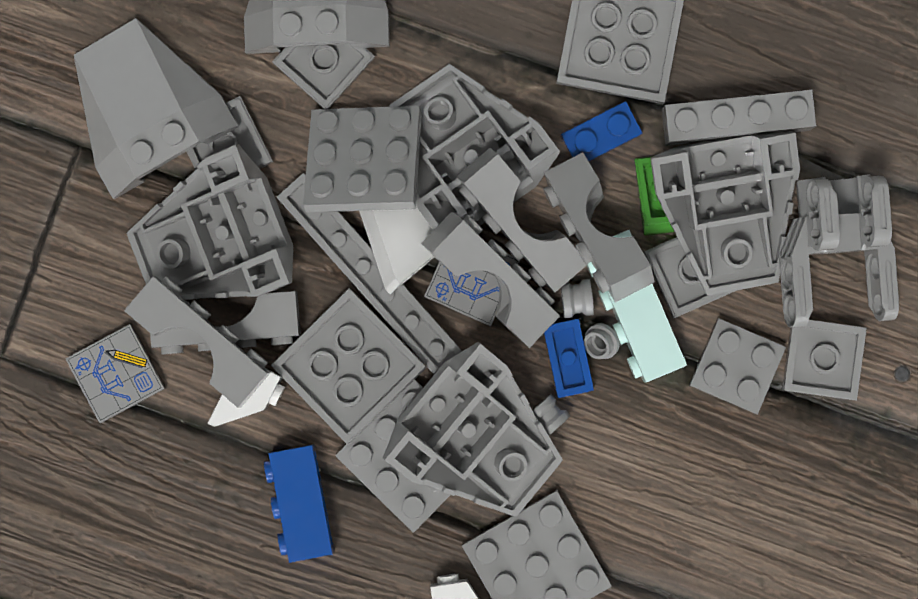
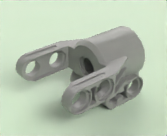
M867 174L841 180L829 181L825 177L796 181L799 218L793 219L779 255L783 314L787 326L790 328L807 326L813 311L809 255L864 251L868 306L873 311L874 317L878 321L895 320L899 312L895 247L891 242L890 195L885 177Z

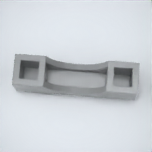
M812 90L665 105L662 109L665 146L698 143L741 135L771 132H804L816 127Z
M489 148L456 176L463 184L459 192L472 207L478 203L486 212L482 217L483 221L495 234L499 231L503 232L509 240L505 247L518 262L522 258L527 261L532 267L527 273L539 287L542 288L547 285L556 292L588 265L583 262L578 250L560 231L555 230L544 234H534L520 228L514 216L513 201L521 181L494 150Z
M582 152L545 171L544 175L548 186L543 188L544 194L552 208L559 206L563 215L559 216L566 233L569 236L575 234L580 243L576 244V248L585 264L592 262L596 269V272L592 274L602 293L609 291L616 303L654 283L651 265L634 236L625 238L607 236L599 232L591 224L592 214L596 206L604 198L600 180L584 153Z
M451 212L421 244L456 277L476 270L493 273L497 279L500 293L494 315L519 340L530 348L560 317L551 307L555 301L541 287L534 291L527 284L531 277L516 263L510 267L503 260L507 253L492 239L486 243L479 236L483 229L472 218L466 215L461 219Z
M153 276L124 311L152 335L157 336L171 329L185 328L201 336L209 346L213 357V373L209 384L237 408H241L269 376L270 373L264 369L268 362L252 349L245 353L236 345L239 338L223 324L219 329L207 320L211 314L195 300L191 305L179 296L183 290L168 277L161 281Z
M298 292L267 293L258 296L253 309L243 320L234 325L226 326L239 338L236 345L240 348L257 347L256 340L271 339V345L293 344V337L301 336ZM185 328L171 329L157 336L150 333L151 348H161V355L184 353L183 346L198 345V352L211 351L201 336Z

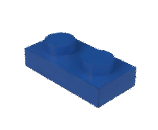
M625 101L562 133L560 136L572 158L583 152L587 160L591 161L639 137L643 133Z
M579 319L552 324L544 332L557 398L594 391Z

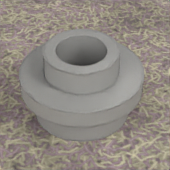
M597 323L587 330L584 346L591 357L595 359H609L618 352L620 341L617 333L610 326Z

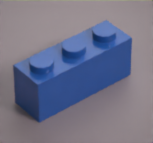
M315 445L268 453L270 460L264 461V469L267 482H274L276 497L271 498V506L274 519L281 518L283 533L277 534L281 556L288 555V561L291 563L333 555L335 551Z

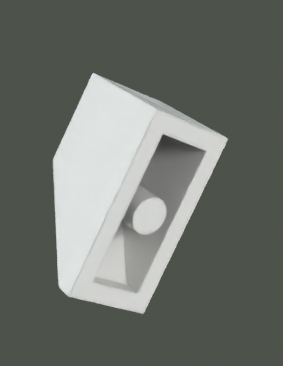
M264 368L270 373L269 376L241 408H237L222 395L208 424L214 427L267 410L269 404L276 406L285 389L284 386L280 385L282 377Z

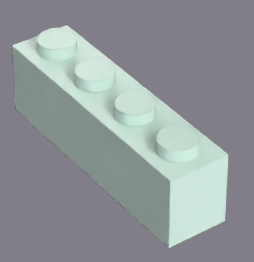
M626 230L612 237L625 238L632 237L630 230ZM590 262L587 268L591 277H593L592 273L596 272V269L592 262ZM653 284L616 303L609 291L602 293L600 290L598 291L605 310L612 309L618 321L612 326L617 333L620 344L627 343L632 354L631 357L627 358V362L635 379L641 377L643 382L647 383L687 366Z

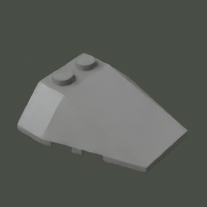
M249 0L244 15L245 53H277L282 51V47L348 43L353 48L390 47L389 9L385 0Z
M136 18L74 54L95 168L113 199L145 182L144 176L198 144H209L239 127L222 95Z
M451 64L446 65L389 105L390 107L420 106L422 118L416 205L433 230L451 212L461 219L468 215L479 226L485 223L482 217L486 212L478 203L472 207L459 192L463 184L456 176L489 148L500 155L521 181L515 193L513 203L538 185L544 176V172L550 168L560 153L539 122L517 111L510 103L504 99H499L487 91L484 86Z
M771 132L725 137L677 146L650 157L655 194L707 296L779 283V255L786 239L785 234L789 214L792 215L794 204L792 197L795 182L798 180L800 173L795 132Z
M239 144L203 159L190 176L184 181H180L168 197L161 203L156 204L126 233L145 283L147 284L153 276L161 281L168 277L183 290L179 295L183 300L255 297L292 283V240L267 177Z
M479 342L443 363L397 419L383 456L386 462L414 483L424 484L442 490L444 493L463 497L476 504L514 517L518 516L563 461L543 425L531 409L527 398L512 377L513 375L508 366Z

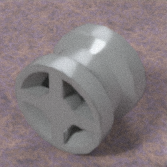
M590 279L582 280L579 284L574 285L567 282L560 288L564 318H572L575 313H583L586 316L594 315Z
M552 394L547 396L533 409L534 414L548 435H551L571 416L566 410H560Z

